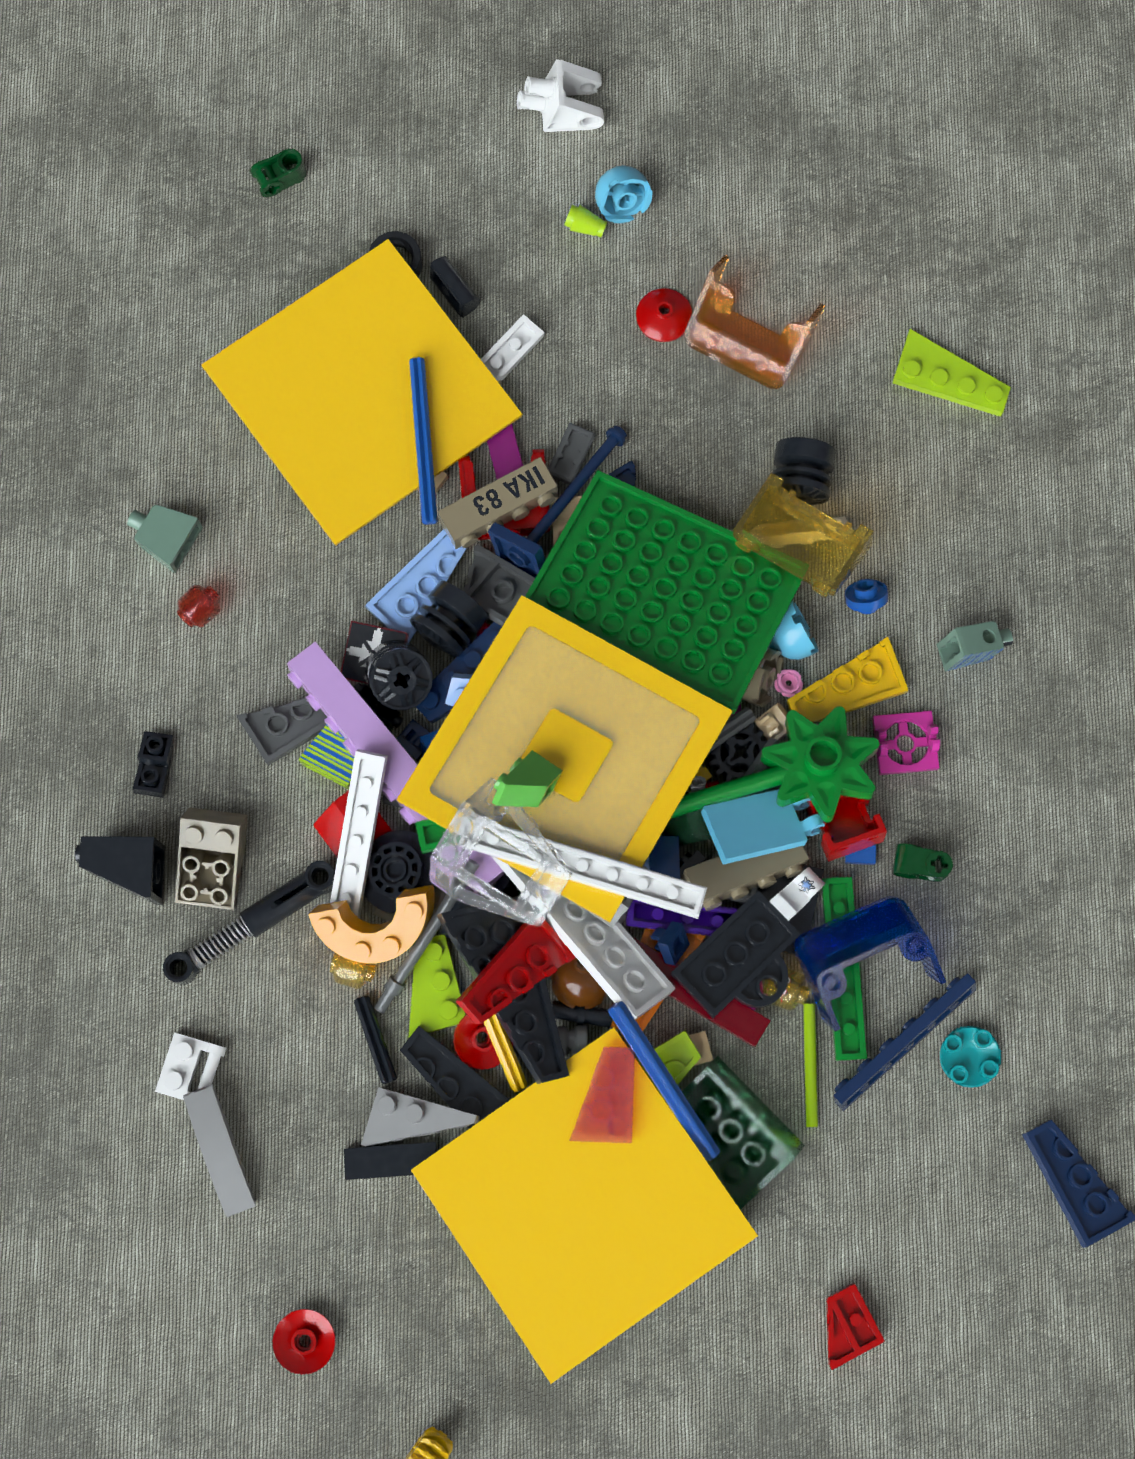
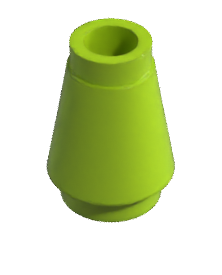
M572 204L564 226L569 227V231L601 238L607 221L602 220V218L582 205L578 207Z

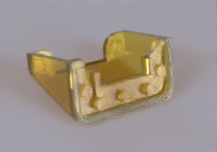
M770 473L733 530V536L737 540L735 544L745 552L750 553L752 550L812 585V589L817 594L823 597H827L828 594L834 596L872 546L874 531L860 524L857 530H852L850 522L847 521L844 525L796 497L794 490L791 489L788 492L785 488L781 487L784 482L782 478Z

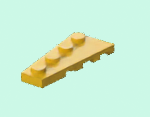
M886 637L850 662L835 669L831 674L789 698L787 705L789 710H795L813 723L822 721L837 706L843 707L845 713L905 694L909 690L889 637Z

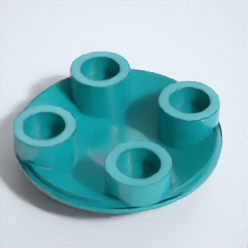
M964 1026L953 1030L944 1039L940 1048V1063L944 1073L954 1083L968 1088L980 1087L990 1082L998 1074L1001 1065V1050L989 1031L975 1026Z

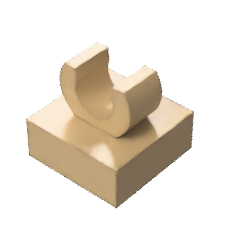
M780 703L775 704L754 721L758 728L764 732L763 735L767 740L774 738L779 741L787 735L785 725L787 712Z

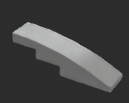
M213 1084L183 1095L204 1161L226 1217L255 1207L256 1201L246 1179L245 1168L234 1144L235 1138Z

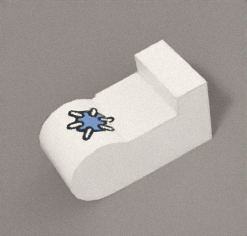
M807 867L769 902L789 921L825 883Z

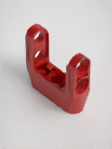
M544 448L532 449L531 462L541 457L545 464ZM464 456L458 460L462 498L476 491L473 463L470 461V456ZM549 505L542 508L537 506L530 510V513L525 518L519 521H514L513 519L505 523L504 527L521 536H528L550 509ZM486 533L479 537L478 540H490V536Z

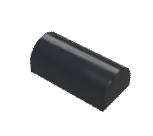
M442 256L431 262L430 279L458 315L464 318L473 312L480 304V299L446 256Z

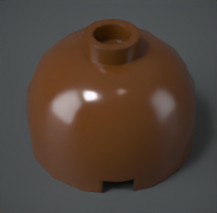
M577 958L569 963H565L557 969L558 971L551 975L553 993L560 1002L568 1007L585 1006V1009H590L601 1004L608 996Z

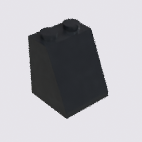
M81 836L80 845H76L75 859L79 863V867L155 905H163L165 845L155 837Z

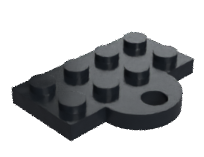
M758 890L675 968L670 975L712 1019L734 998L748 1007H766L776 1002L786 990L789 977L788 969L780 954L801 934ZM767 979L774 982L776 985L774 995L766 996L761 992L760 983L762 980Z

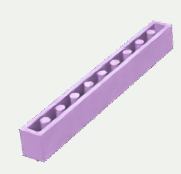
M316 642L312 643L287 663L290 671L287 674L288 678L297 689L301 686L309 694L305 698L315 711L321 709L327 716L324 719L325 723L334 734L338 731L346 739L343 745L353 757L358 749L388 755L382 792L390 802L396 800L417 767V764ZM398 802L402 807L399 812L409 825L413 822L427 819ZM459 845L437 850L440 853L437 859L447 871L453 869L458 876L469 859L476 861L480 865L464 889L465 893L472 892L473 894L480 895L504 875V871L490 855L460 847Z

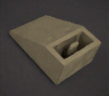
M191 807L186 810L180 818L175 903L227 910L235 909L246 844L248 815Z

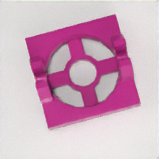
M932 711L872 717L874 738L878 739L880 743L876 753L879 775L939 769L937 753L940 749V739H937L939 729L933 723ZM907 722H912L919 726L927 737L915 738L913 734L908 732ZM898 723L899 734L894 740L885 741L887 730L892 725ZM907 736L911 738L913 748L908 752L901 751L897 747V739L899 737ZM916 747H928L924 757L918 762L912 763L911 754L915 751ZM888 750H895L898 754L902 755L903 764L893 761L888 756Z

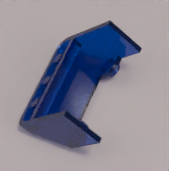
M884 897L801 934L795 941V954L823 1022L835 1032L840 1030V1026L829 1001L840 997L846 990L847 979L843 968L895 945H898L901 954L906 959L914 962L921 961L927 976L940 984L946 983L930 939L907 903L899 897Z

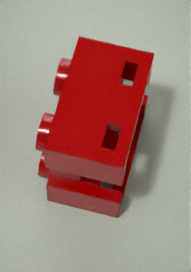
M840 795L833 820L829 823L824 822L825 826L820 827L823 834L821 846L828 862L884 842L887 830L880 814L874 815L871 820L866 809L870 799L866 800ZM807 801L809 805L806 808L808 816L818 814L812 802Z

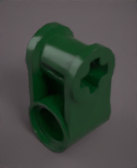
M290 148L267 159L258 161L250 168L252 177L257 179L261 187V195L266 198L275 196L282 190L302 182L307 173L301 154L297 150ZM297 164L296 167L287 169L289 165Z
M897 844L892 874L901 878L940 882L952 871L953 861L951 856L943 851L926 849L912 844ZM936 860L940 861L941 867H944L940 873L935 872V867L931 866Z

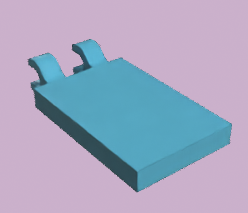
M779 789L707 805L701 810L723 865L804 846L808 840L806 836L819 834L820 830L818 827L825 826V823L819 814L799 821L795 810L808 808L807 801L811 800L807 798L781 807L776 803Z

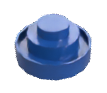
M861 579L846 588V605L850 609L862 614H872L888 602V588L878 580Z

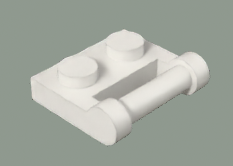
M174 1032L155 1092L184 1100L183 1095L190 1093L189 1090L202 1051L209 1052V1056L198 1089L211 1085L221 1056L224 1057L227 1048Z

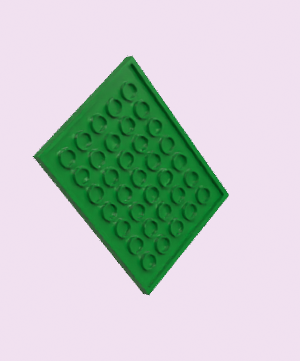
M597 470L525 597L733 711L732 714H735L809 566Z

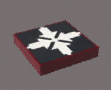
M351 621L341 673L347 680L368 684L365 670L366 662L371 652L380 644L390 640L408 642L409 633ZM401 672L396 674L398 681H400Z

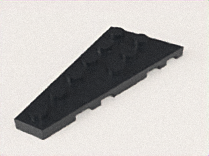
M524 895L443 912L437 915L474 979L530 917ZM544 978L536 983L531 990L522 993L513 999L512 1003L496 1013L498 1020L537 1084L569 1076Z

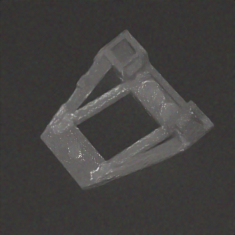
M490 778L461 804L430 857V882L451 898L467 905L523 923L541 926L572 876V872L552 844H548L538 830V824L533 818L528 816L523 807L496 806L492 803L497 790L494 789L496 780ZM507 812L534 845L495 821H502ZM485 830L539 863L517 901L464 868L465 863ZM465 883L466 885L473 888L482 895H479L473 891L463 888V884Z

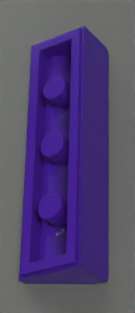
M633 899L626 911V926L647 929L660 927L666 930L670 923L675 921L683 923L686 933L710 936L738 909L718 906L715 909L706 911L705 908H702L699 918L696 919Z

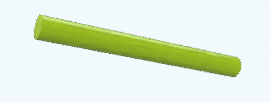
M803 1004L806 1127H818L815 1004Z

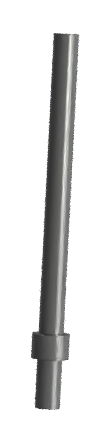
M468 860L396 974L391 975L385 983V991L374 1006L378 1012L385 1013L394 997L399 996L405 988V980L442 925L437 915L451 911L480 866L476 861Z

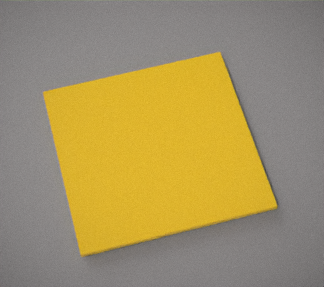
M389 239L201 364L202 368L335 546L419 488L409 365L411 358L422 357L425 360L434 477L523 416Z
M614 1027L566 1060L569 1076L540 1084L533 1083L411 1169L550 1384L758 1237Z

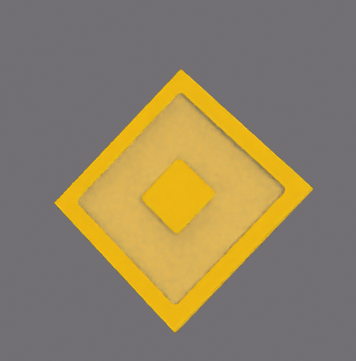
M521 595L396 800L460 838L467 817L470 815L642 868L733 711ZM532 750L563 770L554 791L539 807L496 806L492 803L497 792L494 789V785L503 773L508 775L514 762L519 757L524 759ZM497 858L609 923L625 898L618 894Z

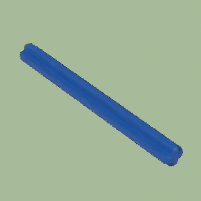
M415 357L409 360L421 516L423 524L432 525L438 522L426 369L424 358Z
M623 1001L614 1003L608 1009L611 1018L705 1160L714 1159L720 1152L718 1146L640 1026L634 1020Z

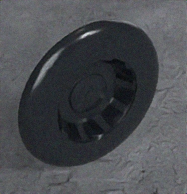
M407 830L390 831L376 838L372 845L364 892L367 900L382 911L395 913L396 898L403 892L401 891L402 887L406 886L407 889L433 885L435 888L439 874L438 859L435 851L423 854L418 834ZM413 854L415 857L410 859L409 855ZM414 865L418 866L417 872L414 871ZM416 877L414 882L411 884L410 882L412 878ZM390 888H394V893H390Z

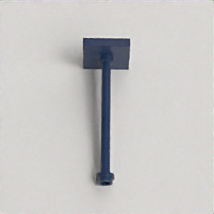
M613 426L606 431L607 439L526 538L494 522L489 528L488 533L495 549V555L536 578L545 562L542 546L538 545L537 542L615 446H623L627 437L626 432L619 426Z

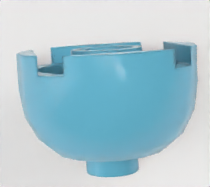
M626 165L616 166L607 170L597 182L595 191L596 203L601 214L609 222L618 224L634 220V217L631 215L637 214L639 211L643 214L652 202L653 195L646 177L636 168Z
M793 601L769 648L781 651V655L785 658L800 660L819 652L815 638H809L811 636L810 628L799 607Z

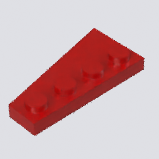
M533 913L456 1000V1003L475 1024H482L512 1003L513 999L522 993L528 992L536 983L545 977L551 976L558 971L559 967L571 962L576 957L540 913Z

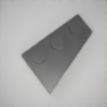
M306 698L277 707L263 708L261 711L250 714L236 715L268 766L316 737L325 727L324 719L327 718L321 709L315 711Z

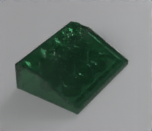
M719 1056L682 1091L720 1150L717 1157L707 1162L740 1210L793 1161L805 1146Z

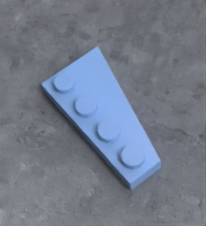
M443 529L365 607L386 628L408 632L409 643L417 631L410 623L411 617L416 613L421 615L418 608L422 604L430 607L433 605L428 595L439 581L447 582L467 548L460 547L455 549L446 531Z

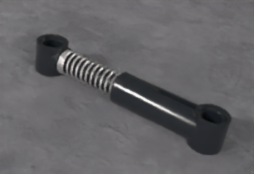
M325 861L311 863L304 872L240 912L241 919H236V923L231 922L232 925H227L226 929L222 927V932L218 931L217 935L213 933L214 937L211 938L209 936L208 941L204 939L205 943L203 944L199 942L200 946L198 947L195 945L193 949L190 948V950L186 949L182 952L170 954L163 963L164 975L168 980L179 985L191 983L196 979L197 974L201 972V968L206 967V962L210 964L211 960L215 961V957L220 958V954L224 955V951L229 952V948L233 949V945L238 946V942L242 943V939L247 940V936L258 937L322 894L332 892L335 876L334 868ZM319 871H327L329 873L328 881L322 885L315 884V875ZM180 961H185L187 963L186 973L182 976H176L174 973L175 965Z

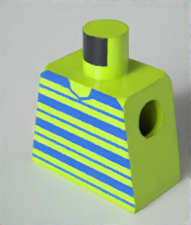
M326 724L300 756L299 761L302 766L349 790L355 756L353 757L343 745L346 739L339 731L334 734Z

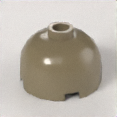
M768 648L743 700L759 707H764L770 702L772 697L767 694L772 685L774 686L777 674H780L781 670H783V658L778 657L782 654L781 651Z

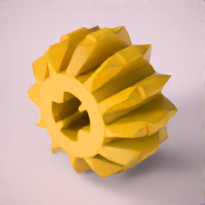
M432 1426L425 1430L407 1454L406 1459H448L453 1450V1441L447 1438V1435L441 1430L438 1431Z

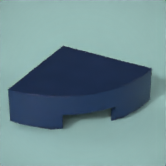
M632 460L608 474L635 487L636 469Z

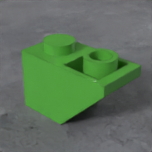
M532 750L524 759L519 757L514 762L508 775L503 773L494 785V789L497 792L492 803L496 806L539 807L554 791L563 770Z

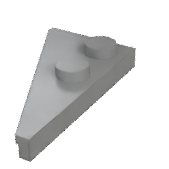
M378 1087L361 1145L371 1147L375 1144L389 1141L395 1142L409 1137L438 1133L442 1130L467 1127L478 1123L480 1116Z

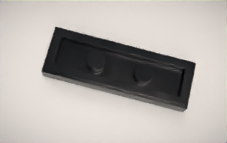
M436 1142L344 1149L345 1180L414 1175L411 1169L436 1153L437 1144Z

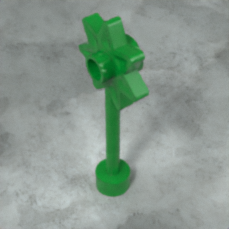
M841 706L835 707L819 725H816L797 711L790 710L785 720L788 741L762 749L760 760L763 764L770 767L769 769L685 794L671 818L703 809L707 805L733 800L781 785L776 799V803L779 806L784 807L809 798L821 819L829 823L834 818L840 795L866 800L873 797L875 785L861 766L877 753L880 745L879 740L870 737L848 736L845 709Z

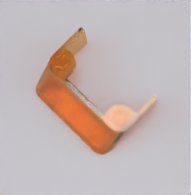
M724 255L709 271L684 333L685 341L692 349L770 389L781 388L790 377L807 347L825 309V305L820 303L807 320L806 325L800 322H791L786 325L781 335L732 311L735 303V293L731 287L720 282L729 260V256Z

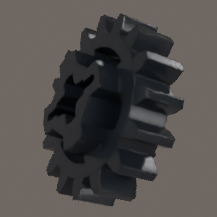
M750 724L747 729L744 728L734 735L746 737V740L736 739L734 736L730 737L721 744L723 746L722 749L725 751V760L723 762L720 756L721 745L712 750L708 756L713 757V760L708 766L717 767L718 770L714 776L717 778L723 774L725 776L724 782L743 777L755 760L753 748L756 747L759 754L767 741L760 739L764 732L761 730L755 734L753 732L754 725ZM747 747L743 756L730 761L734 757L735 752ZM740 768L744 772H734L731 769Z

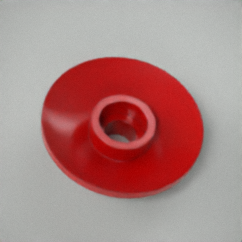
M666 288L656 289L647 293L640 300L636 310V320L640 330L648 338L658 342H671L682 337L689 329L692 321V309L688 300L681 293ZM661 308H667L670 312L668 314H662L659 310Z
M466 1014L459 1021L454 1032L453 1042L458 1057L466 1065L475 1069L484 1070L498 1066L501 1063L484 1022L482 1024H475ZM485 1032L486 1039L478 1042L476 1039L478 1033Z
M310 1309L296 1310L287 1314L278 1323L273 1334V1351L278 1362L286 1370L301 1375L311 1374L323 1368L331 1359L336 1344L335 1332L330 1321L321 1313ZM302 1335H308L311 1338V1344L308 1347L301 1345L300 1338Z

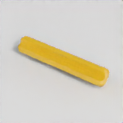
M495 1014L487 1019L484 1024L511 1090L518 1092L527 1087V1081L510 1039Z

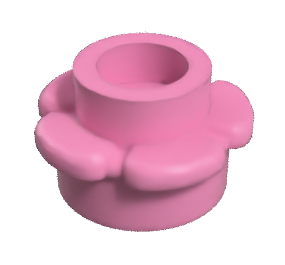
M791 669L781 670V673L777 674V679L774 681L776 691L781 692L784 697H793L795 693L801 692L803 682L799 672ZM786 681H790L791 685H786Z

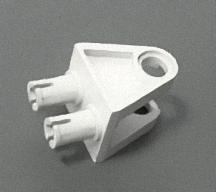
M556 59L545 79L527 76L525 91L520 90L517 95V108L540 111L543 118L544 132L597 129L604 124L603 109L566 96L597 93V88L602 84L601 75L596 71Z

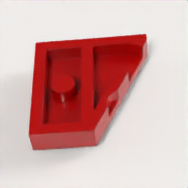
M855 1283L826 1297L828 1365L831 1370L885 1342Z

